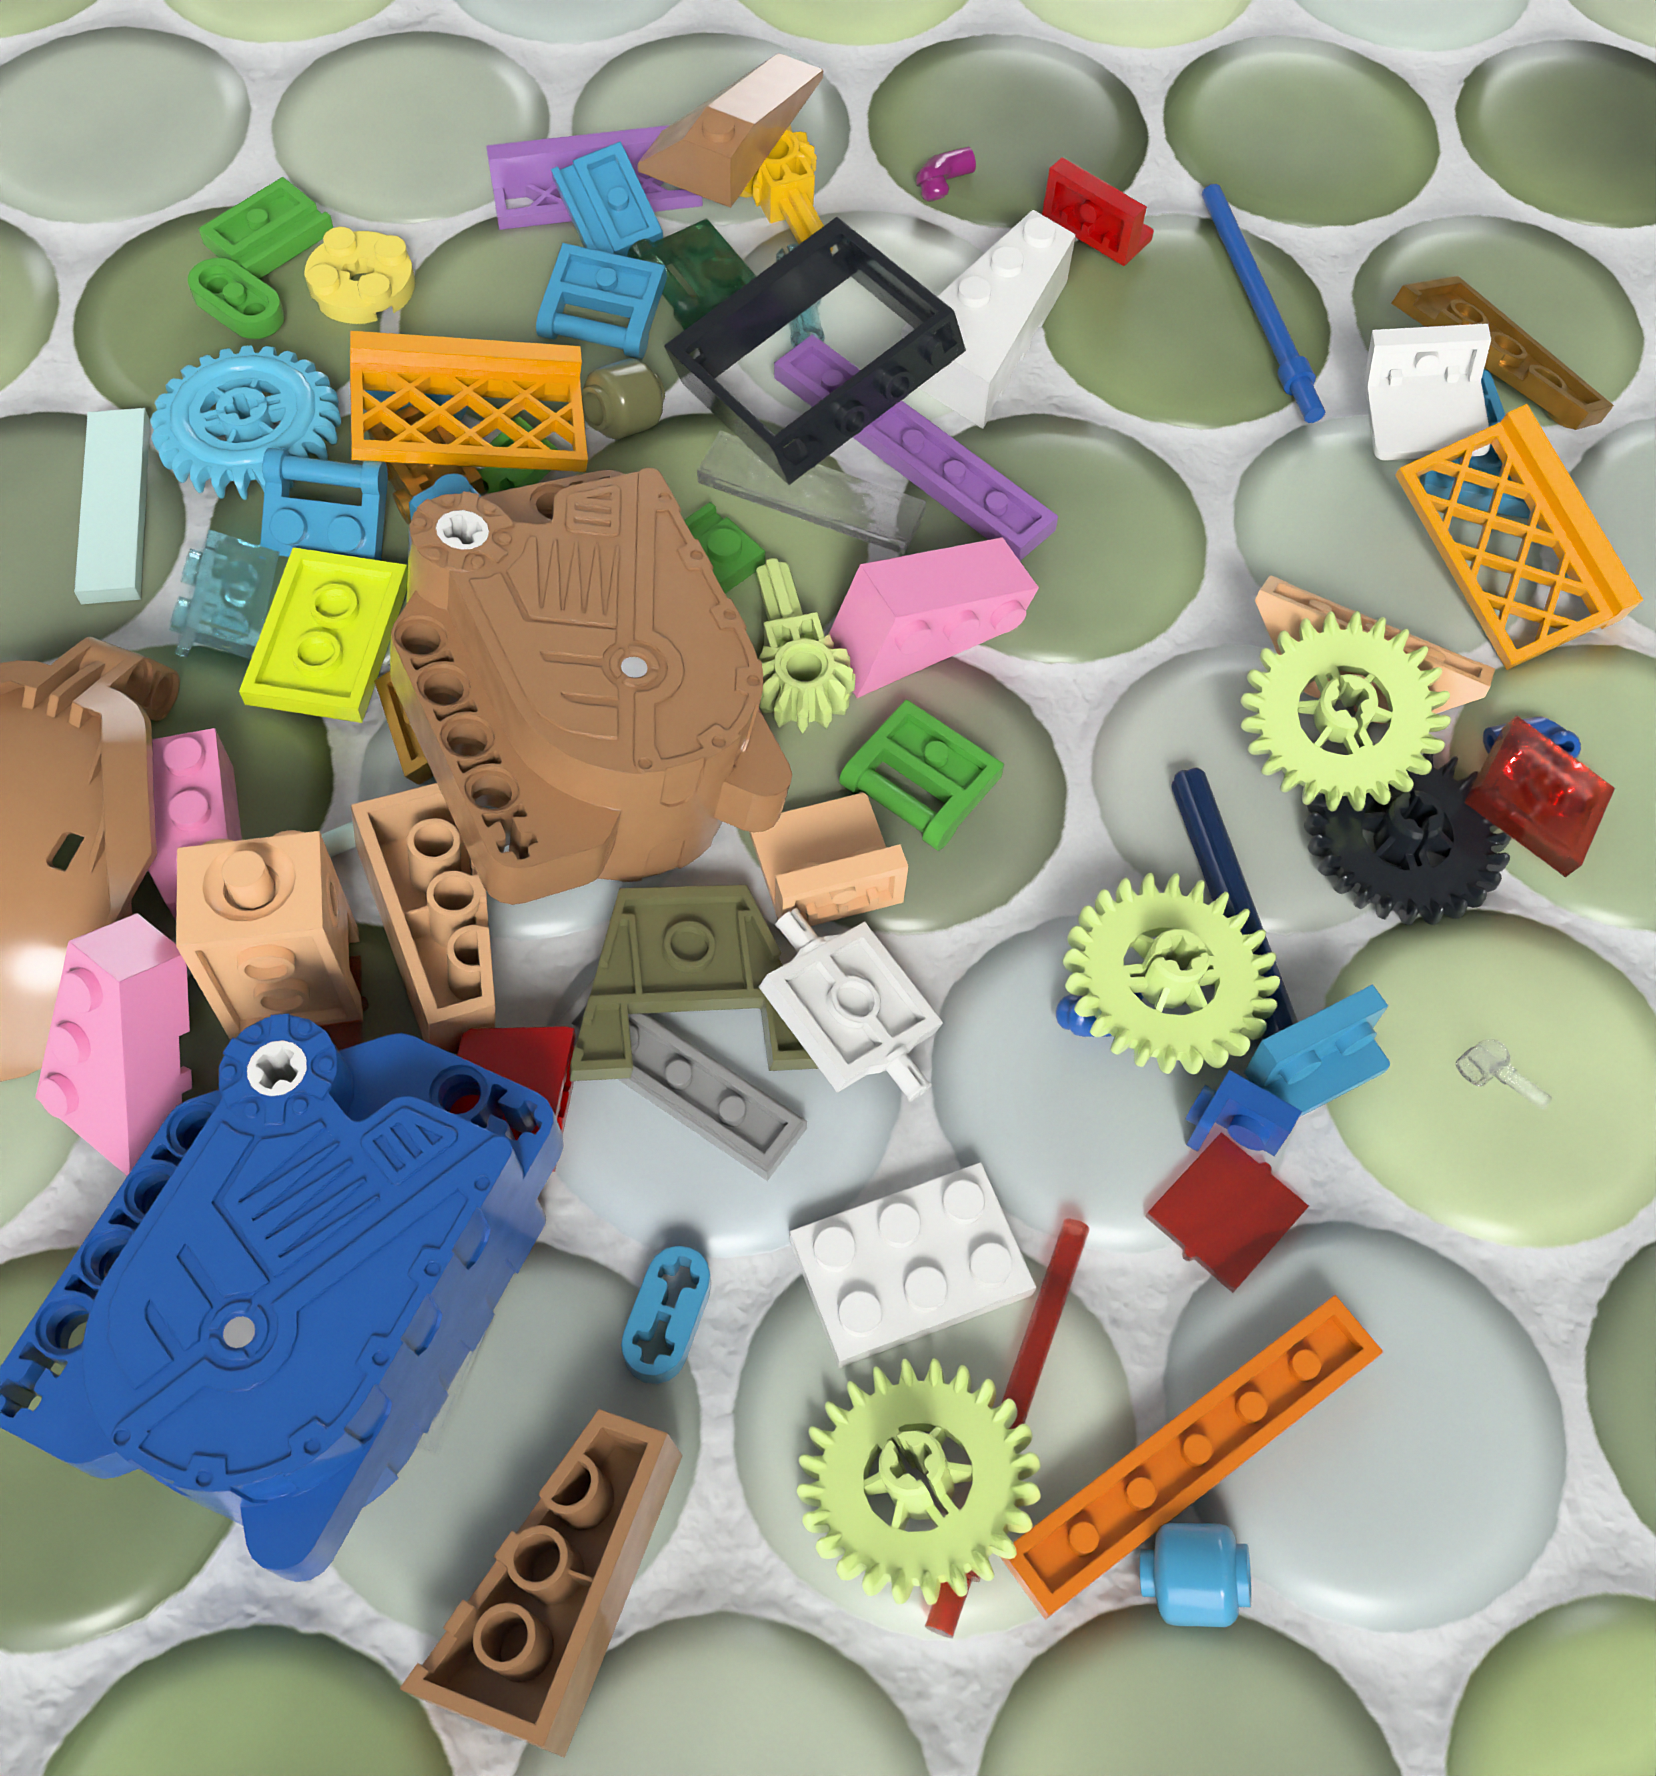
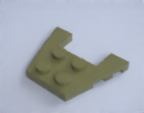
M747 885L619 888L595 979L583 1016L580 1033L573 1052L569 1069L570 1081L631 1078L633 1060L628 1014L758 1008L761 1010L769 1071L819 1069L759 988L767 974L783 965L779 959L781 951Z

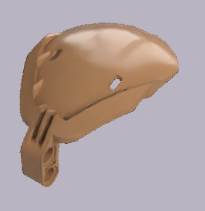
M87 637L81 640L51 665L38 661L20 660L0 663V1082L25 1077L42 1068L68 942L133 915L131 900L157 856L151 720L161 721L168 715L175 704L180 688L179 674L176 670L153 659L94 637ZM69 834L84 837L66 870L53 865V858Z

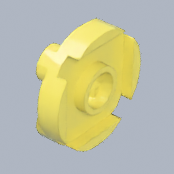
M347 227L332 228L324 234V243L311 253L306 262L305 279L311 298L318 302L320 311L327 317L343 323L367 324L378 321L376 312L384 311L391 306L393 313H395L408 303L415 289V276L404 240L395 235H385L372 231H352ZM362 273L366 274L362 275L359 281H354L351 279V277L354 275Z

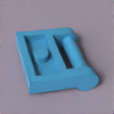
M563 243L538 312L536 322L537 335L553 340L560 335L623 349L625 356L642 359L646 353L649 331L667 280L665 265ZM565 304L627 317L630 318L628 327L625 328L563 314Z
M267 448L262 463L265 489L260 553L289 557L294 547L381 561L388 470L385 462L364 461L363 465L294 457L290 456L288 450ZM290 480L361 488L362 505L355 506L289 498Z

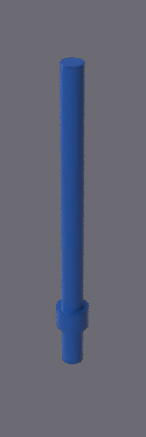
M1211 184L1202 192L1203 201L1280 367L1278 368L1277 375L1287 394L1294 396L1305 422H1317L1324 417L1325 409L1314 387L1316 376L1308 359L1299 355L1220 185Z

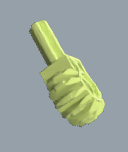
M777 558L767 559L766 564L757 567L756 578L769 620L764 622V646L759 656L763 669V691L759 706L762 713L774 712V720L779 728L792 720L797 722V726L802 734L808 727L809 722L813 721L827 729L832 721V714L845 715L849 707V698L852 696V691L855 690V674L853 673V668L850 667V657L847 649H834V642L830 634L824 636L817 612L803 615L789 565L786 562H778Z

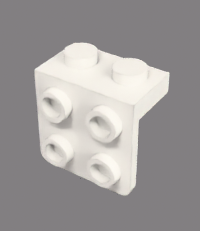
M1488 324L1372 330L1364 383L1374 455L1378 459H1420L1489 427L1481 384L1491 342ZM1490 444L1473 451L1471 456L1485 455L1489 451Z

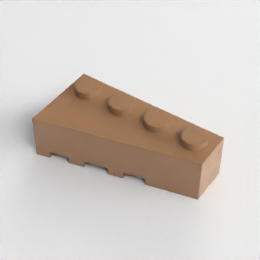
M598 1409L538 1493L541 1497L539 1502L516 1533L511 1531L493 1556L497 1561L469 1600L465 1601L463 1599L443 1626L446 1630L445 1634L422 1665L416 1664L399 1689L430 1704L565 1758L683 1456L669 1434Z

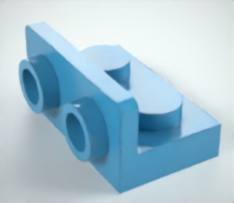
M1372 984L1262 1040L1244 1073L1250 1082L1301 1110V1117L1387 1071L1390 1067V1061L1374 1040L1377 1033L1373 1028L1388 1008V1005Z

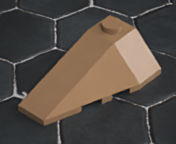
M777 53L662 130L637 163L638 172L731 208L821 82L824 69Z

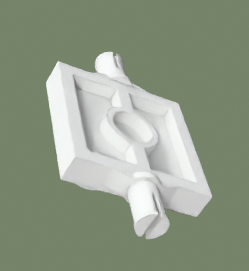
M798 908L785 913L778 919L775 925L797 951V955L791 962L767 974L759 986L760 990L837 1093L868 1074L887 1071L906 1095L909 1102L918 1098L932 1084L927 1081L908 1056V1053L914 1046L936 1033L943 1024L941 1019L866 922L840 935L818 937L800 914Z

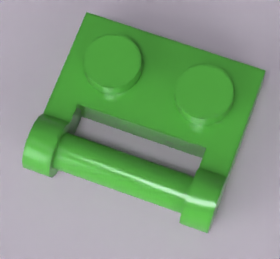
M906 699L848 761L839 777V784L855 794L862 791L922 832V841L940 851L951 840L963 820L1002 777L1004 763ZM882 762L886 763L945 803V805L936 813L880 775L875 769Z

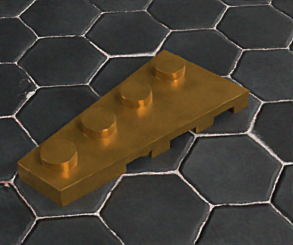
M1459 276L1402 285L1391 304L1424 327L1488 324L1491 342L1484 368L1547 411L1552 420L1565 428L1578 430L1599 424L1614 407L1611 402Z

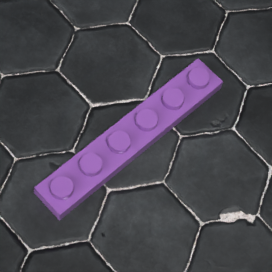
M813 334L774 363V378L812 407L860 371L859 368ZM903 401L898 402L853 437L986 539L991 540L1003 537L1019 561L1056 530L1058 515Z

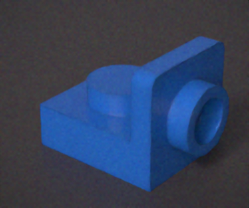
M1229 1070L1217 1091L1204 1085L1185 1119L1196 1125V1128L1186 1145L1198 1152L1214 1123H1217L1226 1128L1231 1138L1240 1145L1255 1151L1264 1150L1275 1157L1291 1133L1302 1111Z

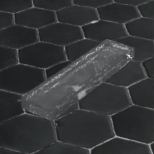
M719 431L697 469V479L700 484L905 555L925 515L926 501L819 464L788 485L738 436Z

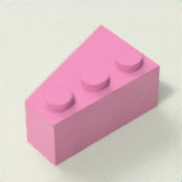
M1003 537L859 565L829 634L834 642V649H847L850 657V667L853 668V673L855 674V690L852 692L856 698H859L1017 628L1025 619L1026 610L1039 587Z
M215 728L152 739L157 856L148 871L175 920L177 909V848L203 845L205 842L214 839L242 840L234 768Z
M138 913L68 942L35 1097L52 1116L60 1118L126 1176L129 1175L167 1116L177 1105L182 1103V1093L192 1089L191 1069L184 1066L180 1067L179 1036L190 1031L187 964L177 949L176 944Z

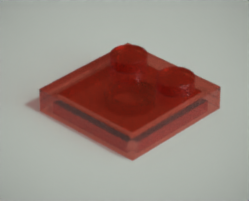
M1516 715L1501 729L1465 803L1566 878L1582 866L1615 788Z

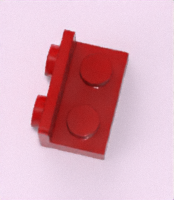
M1063 157L1049 168L1042 211L1043 216L1076 234V238L1123 266L1152 241L1154 230L1143 223L1147 206Z

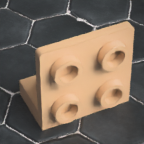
M865 793L782 812L774 827L764 832H749L777 920L788 911L791 912L792 909L798 908L809 926H814L904 902L908 873L905 855L901 844L886 848L871 803Z

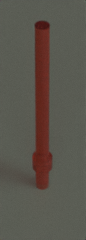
M1067 1218L1063 1221L1001 1401L1002 1404L1006 1399H1012L1017 1407V1417L1009 1429H1015L1020 1424H1025L1090 1231L1088 1225L1076 1219ZM973 1571L966 1573L968 1592L972 1582H980L981 1577ZM948 1582L941 1583L938 1600L931 1605L924 1627L940 1636L953 1638L968 1592L961 1597L954 1592Z

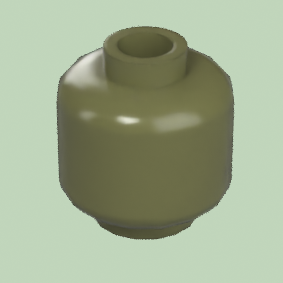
M624 359L595 369L588 375L584 389L581 392L583 414L586 422L595 431L600 432L609 439H623L649 430L659 422L663 412V402L665 399L664 385L659 376L638 359Z

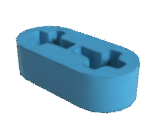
M674 1246L666 1248L654 1257L647 1269L623 1332L621 1347L626 1367L633 1377L644 1383L659 1384L667 1382L679 1374L686 1362L708 1302L711 1289L708 1263L699 1252L690 1247ZM680 1266L690 1269L691 1282L697 1285L696 1288L684 1287L679 1294L675 1307L665 1306L669 1297L667 1281L662 1279L663 1275L675 1276ZM659 1321L668 1323L665 1339L667 1347L673 1351L671 1356L658 1355L654 1364L644 1363L642 1348L636 1345L639 1340L651 1341Z

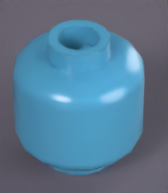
M1164 1524L1156 1534L1155 1549H1141L1140 1586L1142 1597H1156L1162 1619L1167 1624L1173 1626H1230L1236 1621L1240 1607H1251V1570L1248 1544L1236 1543L1233 1531L1223 1524Z

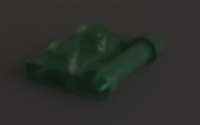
M708 219L655 242H652L650 239H641L635 242L627 253V257L665 265L667 280L662 295L674 309L673 316L684 330L756 277L753 271ZM672 264L698 296L689 295L666 266Z

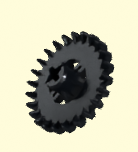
M1424 753L1422 756L1432 764L1431 771L1428 774L1420 775L1406 770L1409 777L1413 780V788L1409 792H1402L1388 784L1391 798L1388 804L1385 805L1378 803L1370 793H1366L1365 806L1362 811L1353 809L1347 796H1342L1337 809L1330 811L1327 808L1325 794L1319 793L1311 804L1307 805L1308 811L1311 814L1306 818L1304 828L1307 833L1314 836L1307 848L1312 855L1325 857L1317 868L1322 875L1338 876L1339 879L1333 887L1337 893L1344 894L1352 890L1356 893L1354 906L1363 909L1369 903H1373L1376 905L1377 917L1384 920L1387 919L1393 910L1398 912L1399 918L1404 924L1412 925L1418 913H1420L1425 922L1437 925L1442 919L1443 914L1452 919H1459L1464 915L1467 907H1480L1487 897V892L1494 891L1499 886L1502 875L1499 872L1503 871L1508 865L1510 855L1505 852H1498L1503 851L1508 846L1512 834L1508 831L1499 834L1493 832L1502 825L1507 812L1500 810L1493 814L1484 813L1495 797V790L1491 789L1483 795L1475 796L1470 793L1479 777L1478 771L1472 772L1468 777L1459 781L1455 780L1453 776L1458 763L1457 756L1452 757L1440 769H1436L1433 766L1434 754ZM1380 804L1382 812L1366 813L1373 805ZM1363 830L1374 833V847L1377 850L1375 853L1371 851L1363 837ZM1430 851L1446 858L1438 866L1431 868L1427 853ZM1382 859H1385L1387 862L1392 863L1394 865L1401 866L1402 869L1387 864Z

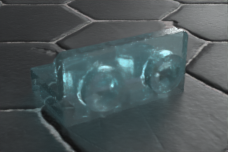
M209 529L201 551L190 548L184 563L180 582L191 586L188 598L177 597L169 624L170 631L179 633L175 654L187 657L193 642L251 659L265 623L280 552Z

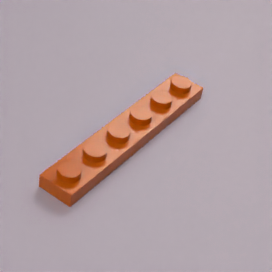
M1336 1295L1332 1296L1032 1527L1030 1531L1013 1543L1017 1550V1555L1014 1558H1000L1045 1620L1158 1532L1159 1528L1164 1524H1168L1377 1359L1384 1351Z

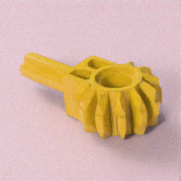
M789 125L742 191L740 197H753L756 207L761 206L770 224L786 220L797 243L801 244L824 225L813 207L814 171H816L817 161L816 154H814V146L808 142L806 132L793 133L791 125Z

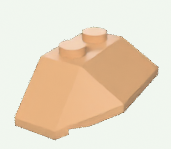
M1272 575L1263 584L1255 599L1275 650L1281 656L1282 653L1277 642L1281 631H1287L1290 637L1300 642L1299 627L1304 618H1308L1314 629L1318 633H1322L1323 623L1328 612H1334L1340 630H1346L1351 616L1355 612ZM1361 614L1363 632H1369L1377 620ZM1386 624L1384 639L1390 641L1401 630ZM1409 634L1403 648L1406 654L1423 646H1427L1429 649L1425 659L1418 667L1419 670H1431L1436 667L1442 668L1443 672L1440 678L1428 690L1436 692L1448 691L1450 693L1448 701L1443 706L1432 710L1433 713L1437 714L1486 696L1491 686L1495 668L1473 661ZM1339 671L1340 675L1352 674L1361 676L1364 679L1366 678L1358 673ZM1315 680L1309 683L1303 691L1318 699L1321 695ZM1372 682L1371 685L1376 690L1378 697L1377 707L1389 711L1386 697L1376 683ZM1354 705V711L1357 712L1358 708Z

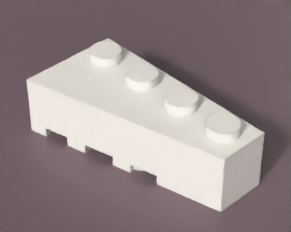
M1032 210L937 297L954 310L966 351L918 388L983 429L991 416V410L997 398L1002 397L1009 385L1011 374L1017 363L1025 357L1031 346L1032 337L1038 327H1042L1067 283L1076 234ZM908 323L902 328L901 339L914 330Z

